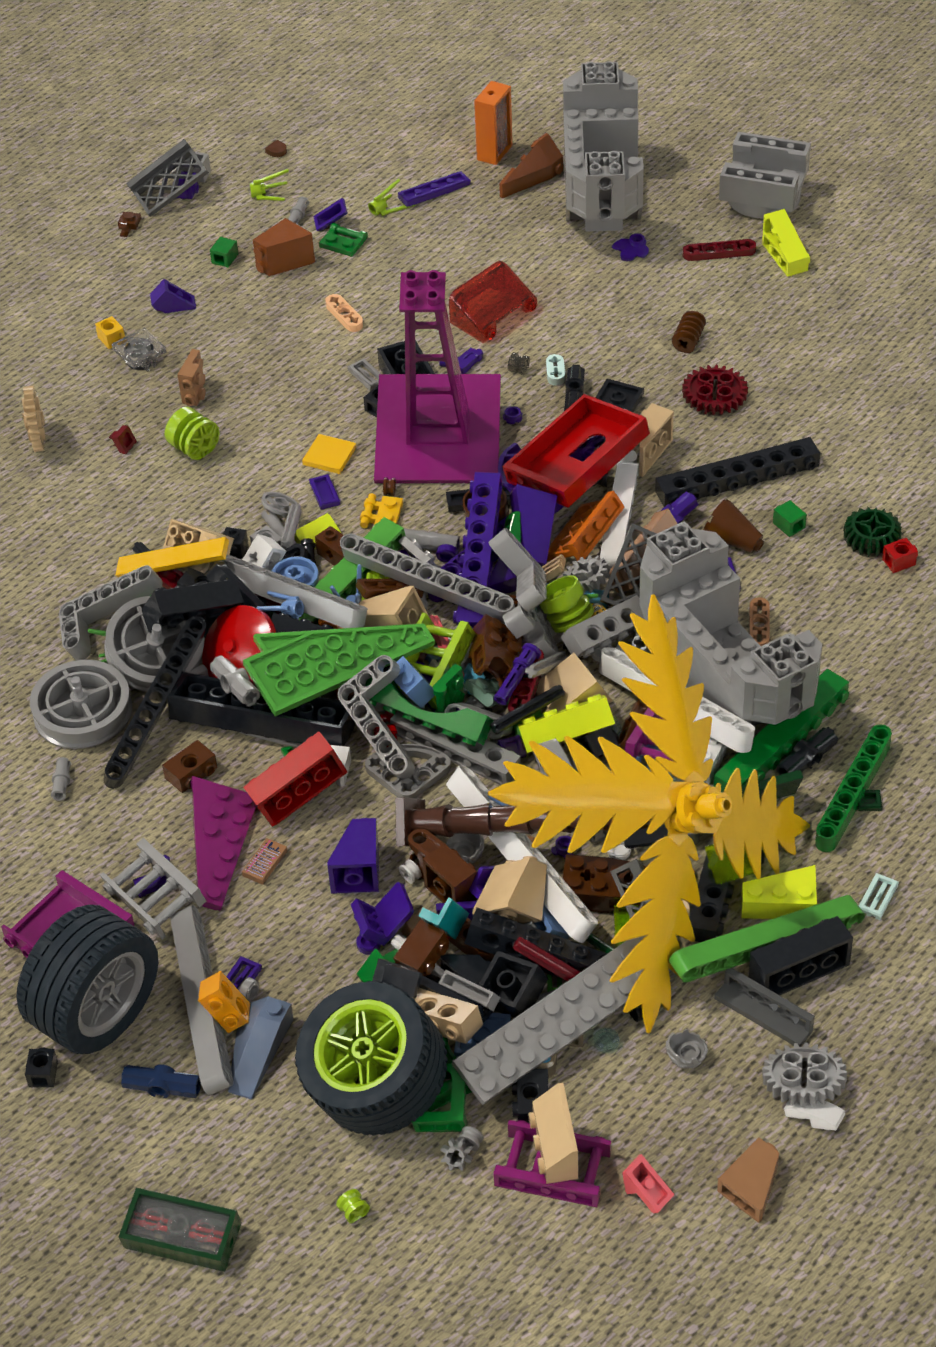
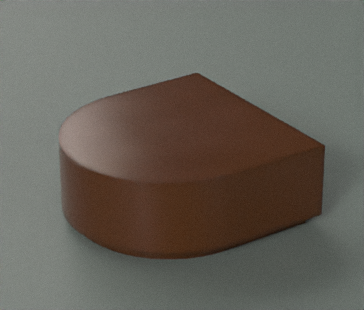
M276 140L265 148V153L272 157H282L287 153L286 144Z

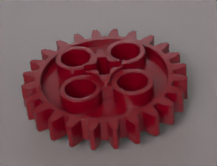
M707 365V369L699 367V372L693 370L692 374H687V379H684V384H682L683 398H686V404L690 403V408L697 407V412L703 409L704 414L712 411V415H715L716 412L723 415L725 410L731 413V408L738 410V405L743 406V401L747 400V381H744L745 377L740 376L739 371L733 373V368L726 370L725 365L722 368H718V365H715L714 368ZM714 379H717V399L714 401L713 383Z

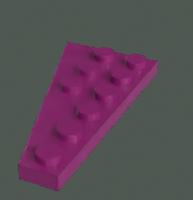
M192 776L195 866L197 872L196 886L207 901L202 907L221 911L256 805L245 791Z

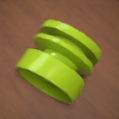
M183 407L170 417L164 434L165 440L170 445L181 450L191 459L200 460L215 449L220 431L215 422L204 417L195 409Z
M574 575L564 576L547 584V598L539 604L542 611L547 614V620L551 623V627L556 633L566 632L570 627L591 618L594 613L593 605L589 602V598L584 595V589L578 578Z

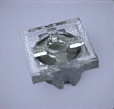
M145 327L111 344L112 349L134 370L149 371L151 366L155 368L158 363V357L167 352L166 347Z

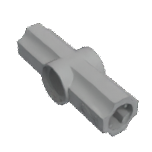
M222 655L215 657L214 661L210 664V670L219 678L225 693L232 692L243 704L247 706L254 705L257 699L260 698V691L250 682L244 668L237 669Z

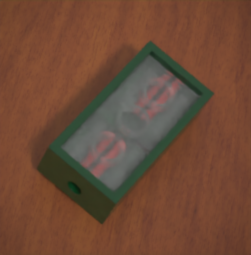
M136 1188L118 1238L125 1249L225 1272L242 1222L236 1210Z

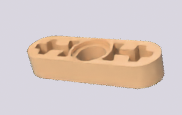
M332 294L326 297V308L348 331L358 332L363 328V318L342 296ZM348 312L349 314L341 315L340 313Z

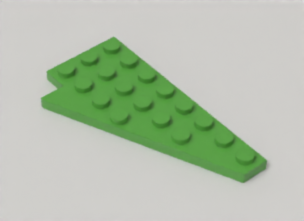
M424 623L253 635V640L260 653L244 659L243 666L274 716H278L340 688L381 655H387L397 662L402 656L407 658L435 645V639Z

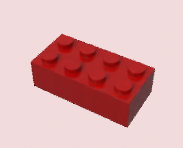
M317 732L296 749L291 750L277 763L272 764L262 774L253 778L243 788L273 827L348 772L331 745L320 732Z

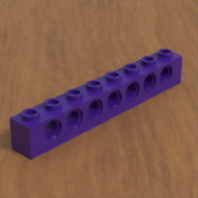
M475 472L474 480L470 481L472 499H468L467 504L470 515L465 519V529L468 530L467 535L463 536L465 554H461L460 559L463 571L458 576L490 588L494 550L488 542L497 534L502 479L501 473ZM458 605V610L453 613V623L458 626L460 621H465L474 628L484 615Z

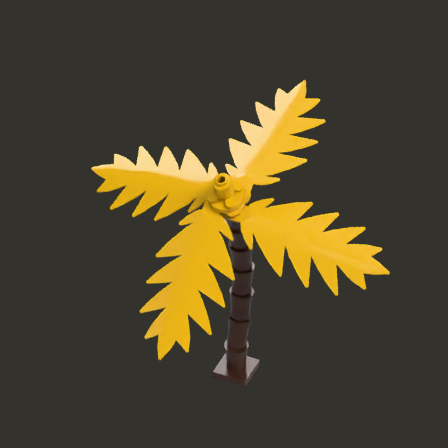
M652 594L650 598L648 621L634 613L630 614L637 633L652 654L623 641H619L618 645L655 685L626 677L622 678V681L646 706L662 719L636 712H630L629 714L644 734L671 760L659 756L654 760L649 755H645L644 759L650 768L649 770L619 746L603 737H598L600 746L611 769L610 771L604 763L569 736H565L564 740L578 772L550 750L534 741H529L530 747L547 776L525 765L504 761V766L515 781L502 784L488 791V795L508 805L492 807L491 803L477 806L453 807L447 804L426 809L425 799L395 798L396 846L410 847L408 836L416 829H425L434 836L449 838L453 837L454 834L492 836L493 832H512L532 835L534 831H539L532 843V848H537L559 832H574L567 850L568 853H573L599 830H604L608 832L601 852L606 853L625 841L638 829L648 827L646 833L652 834L660 826L665 825L668 830V836L653 843L640 857V860L644 861L655 856L657 857L633 881L616 906L621 908L651 900L641 907L611 940L612 944L646 935L622 961L609 980L611 983H614L643 969L628 995L623 1012L628 1013L642 1005V1017L646 1033H651L661 1004L667 1011L671 1009L669 969L677 976L678 974L669 963V958L680 949L676 935L690 942L695 941L693 927L682 901L684 900L697 907L701 905L698 885L690 858L697 861L699 857L696 846L691 837L688 836V833H713V844L719 860H723L724 847L728 859L740 879L744 877L745 847L752 870L756 878L760 879L762 848L775 874H779L778 842L786 852L796 855L795 837L810 828L809 823L794 814V796L783 799L777 806L775 776H772L767 783L761 800L756 769L752 771L743 797L739 768H736L730 776L724 792H721L720 783H717L715 787L704 783L708 779L713 765L712 759L704 762L711 735L712 717L708 716L694 721L702 700L704 684L699 683L685 688L691 670L693 648L689 647L677 656L678 633L676 618L672 617L668 622L666 621L655 594ZM671 775L678 779L684 780V782L673 781ZM417 836L413 841L421 844L426 841V838Z

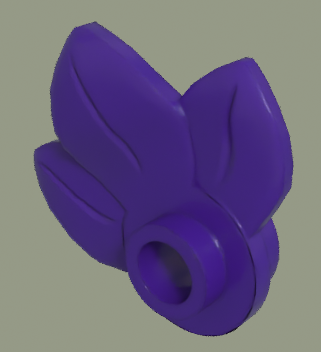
M639 233L632 234L629 239H620L612 245L613 249L621 251L620 257L623 261H631L637 256L645 258L649 253L646 239Z

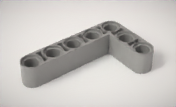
M504 528L488 543L517 576L516 599L522 608L530 613L547 598L546 573L507 528Z
M144 565L63 604L59 610L63 647L75 660L86 659L91 653L88 625L116 612L122 605L133 599L152 595L154 590L162 587V579L149 565Z
M381 655L343 684L338 690V698L389 771L399 778L407 779L414 773V763L369 702V699L396 679L400 673V666L396 661L387 655ZM390 663V669L383 672L385 665ZM372 678V683L366 686V681ZM351 692H354L355 695L353 699L348 701L349 694ZM367 709L365 717L360 718L361 712ZM379 726V733L373 736V730ZM389 744H392L391 751L389 753H385L386 747ZM401 762H405L404 769L398 771V765Z

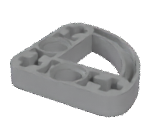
M400 744L409 757L427 759L407 779L399 778L391 773L377 752L370 755L365 761L368 775L398 798H417L451 770V760L448 755L435 748L420 744ZM392 746L386 747L385 753H389ZM372 764H374V765L380 764V768H378L377 766H373V767H372L371 765H372ZM391 775L397 777L392 782L385 780L386 777ZM421 775H428L430 777L427 781H420L418 778ZM411 788V792H403V789L409 790Z

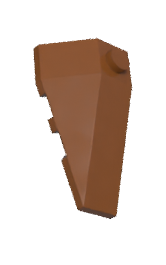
M545 133L533 142L531 151L527 155L523 154L520 158V164L516 168L513 167L499 183L501 198L552 179L557 174L562 173L564 169L563 155L548 133Z

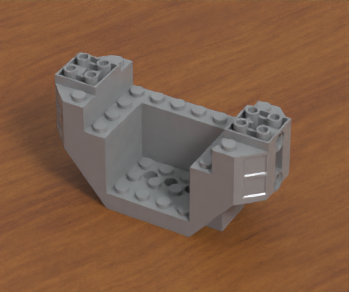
M618 62L581 63V70L563 80L566 221L585 220V232L623 231V219H641L643 209L644 167L643 157H638L637 78L618 69Z
M685 521L647 538V545L640 566L639 605L645 620L648 621L650 598L652 594H655L666 621L668 622L672 617L676 618L678 633L677 656L689 647L693 648L692 665L686 688L703 683L704 691L702 697L753 726L761 722L776 725L788 718H794L800 712L814 706L819 683L823 644L810 630L796 636L788 633L763 646H760L738 622L740 577L728 566V544L716 532L692 529Z

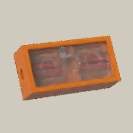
M490 81L474 100L477 160L497 165L513 146L511 86Z

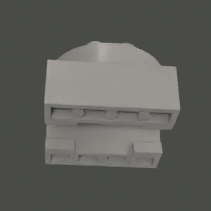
M738 132L732 148L733 161L732 163L725 162L720 174L719 200L728 201L734 210L752 218L764 219V214L774 209L776 211L785 209L787 214L793 212L801 200L802 185L809 169L811 143Z

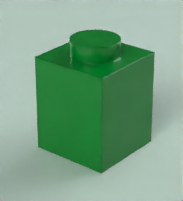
M219 237L210 249L211 263L227 268L239 255L237 241L224 237Z
M789 500L774 509L773 524L788 537H791L806 528L807 514Z

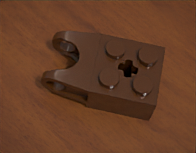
M485 614L473 628L476 634L469 646V658L472 660L474 673L479 676L484 671L491 673L497 679L499 687H501L513 668L514 659L521 654L522 636L516 639L500 620Z
M425 829L412 831L408 836V844L414 852L410 855V860L415 862V859L418 858L419 864H416L422 873L421 878L424 880V887L442 903H446L448 897L455 902L476 901L477 898L469 891L477 875L476 868L471 863L465 862L455 849L448 847ZM417 836H423L426 838V841L417 844L413 839Z
M566 854L563 880L589 911L609 913V911H627L625 906L621 908L616 906L622 897L610 871L630 861ZM631 869L619 875L622 884L628 886L634 877ZM638 902V903H635V904H631V905L639 908L640 905H641V902Z

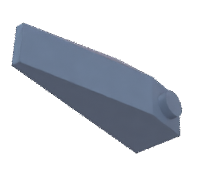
M269 996L250 1002L249 1023L237 1028L231 1066L234 1084L228 1088L229 1093L252 1100L294 1020L291 1003Z

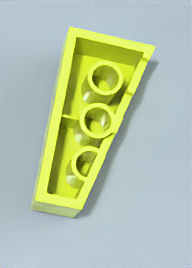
M600 694L593 695L587 698L588 701L569 703L565 705V709L557 711L555 708L543 712L544 716L535 719V716L523 719L522 724L518 725L527 753L533 751L529 741L539 744L556 738L558 742L565 741V736L574 738L615 724L607 697Z

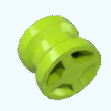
M357 1189L348 1190L339 1197L336 1203L338 1209L344 1211L345 1219L349 1223H354L366 1216L370 1210L369 1204L361 1199V1193Z

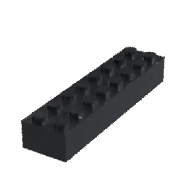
M187 672L182 674L168 695L169 719L221 728L222 730L237 731L244 734L264 736L265 738L280 739L287 742L302 744L309 737L320 732L330 745L345 746L355 727V721L340 700L318 697L278 716H274L261 693L260 698L257 699L254 705L247 706L232 692L225 693L219 678Z

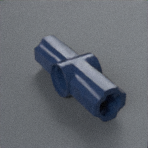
M163 1064L156 1065L154 1068L127 1065L122 1072V1088L147 1091L154 1097L162 1095L164 1096L163 1098H167L169 1095L196 1098L201 1089L199 1075L175 1072L172 1067Z

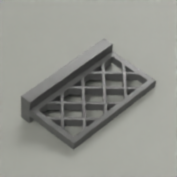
M183 139L126 184L150 217L209 172L192 147ZM192 156L190 163H184L185 160ZM178 167L176 174H170L172 170ZM183 167H189L187 174H181ZM194 168L202 169L196 175H192ZM163 178L161 185H155V183ZM168 178L174 179L172 186L166 185ZM179 179H186L183 185L177 186ZM147 189H149L147 196H140ZM153 190H160L158 197H152ZM165 190H171L170 195L163 197ZM150 201H156V205L149 210Z
M634 523L631 524L600 602L613 607L636 595L640 598V592L635 581L640 579V576L633 578L629 567L636 564L641 566L642 559L637 548L646 545L647 538L657 533ZM633 531L641 533L645 541L635 545L631 537ZM633 550L637 560L627 564L624 553ZM625 569L629 580L619 583L616 573ZM631 583L635 594L625 597L621 586ZM617 588L622 599L614 601L607 598L610 590Z

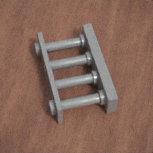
M142 838L136 844L141 851L140 857L113 880L104 872L101 873L100 876L105 883L102 887L111 897L115 894L144 922L143 926L152 936L156 933L163 940L166 935L160 925L187 902H194L200 908L207 901L193 882L148 841ZM151 863L153 870L125 893L120 888L125 881L145 864L149 865ZM159 876L161 878L165 876L167 882L140 906L133 900ZM173 889L175 891L177 889L181 890V895L154 919L146 913Z

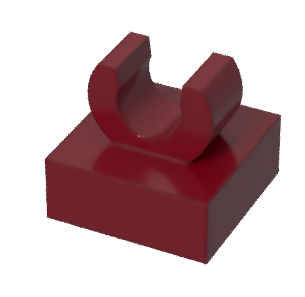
M122 425L118 431H114L109 436L114 442L113 446H116L119 453L127 454L137 442L128 425Z

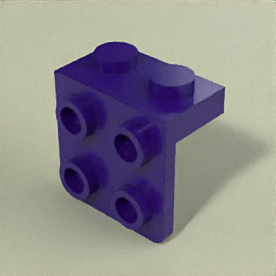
M397 882L375 907L358 898L351 904L354 919L358 923L361 936L368 941L373 940L383 946L396 935L397 931L411 918L414 912L406 889L400 882Z

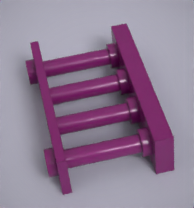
M508 1121V1137H512L514 1140L507 1164L505 1166H495L493 1173L494 1186L598 1207L600 1186L594 1185L601 1156L609 1158L611 1156L610 1140L600 1136L591 1137L574 1133L578 1151L590 1154L584 1181L568 1180L547 1184L545 1175L539 1173L537 1158H541L540 1151H537L532 1171L517 1169L524 1140L533 1142V1135H537L536 1129H531L530 1124L526 1121Z

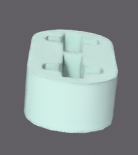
M557 354L546 358L547 381L551 385L557 386L565 382L564 359Z

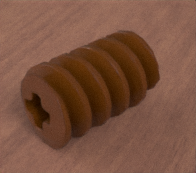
M687 311L683 314L672 337L673 347L677 351L688 354L694 351L706 325L705 316L697 311Z

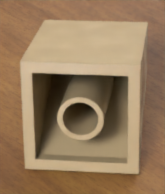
M414 586L404 587L365 599L359 603L368 608L365 627L416 624L422 612L427 613Z
M572 653L540 679L536 691L537 694H535V697L554 686L561 685L563 687L565 695L547 705L548 709L545 711L555 708L559 711L565 709V705L576 701L582 703L588 701V697L597 694L605 695L608 703L613 702L575 653Z
M525 856L522 860L517 861L507 860L504 864L495 865L473 908L472 914L474 915L478 907L523 924L530 921L533 923L542 921L547 865L537 861V858L533 856Z

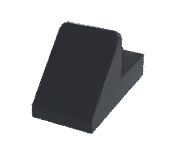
M378 958L372 982L379 981L380 983L392 984L396 988H401L404 992H407L410 997L416 998L423 973L386 959Z

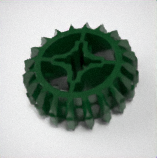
M867 507L866 510L859 508L858 512L853 511L851 516L847 517L843 528V536L847 546H852L853 551L859 549L860 555L867 552L868 557L871 553H875L878 557L880 552L883 554L884 545L901 539L902 527L898 517H893L892 512L886 513L885 509L878 510L877 507L875 509Z

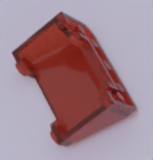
M499 260L451 293L449 297L450 323L481 343H484L495 337L497 332L496 323L519 307L525 313L534 311L537 307V297L509 265Z

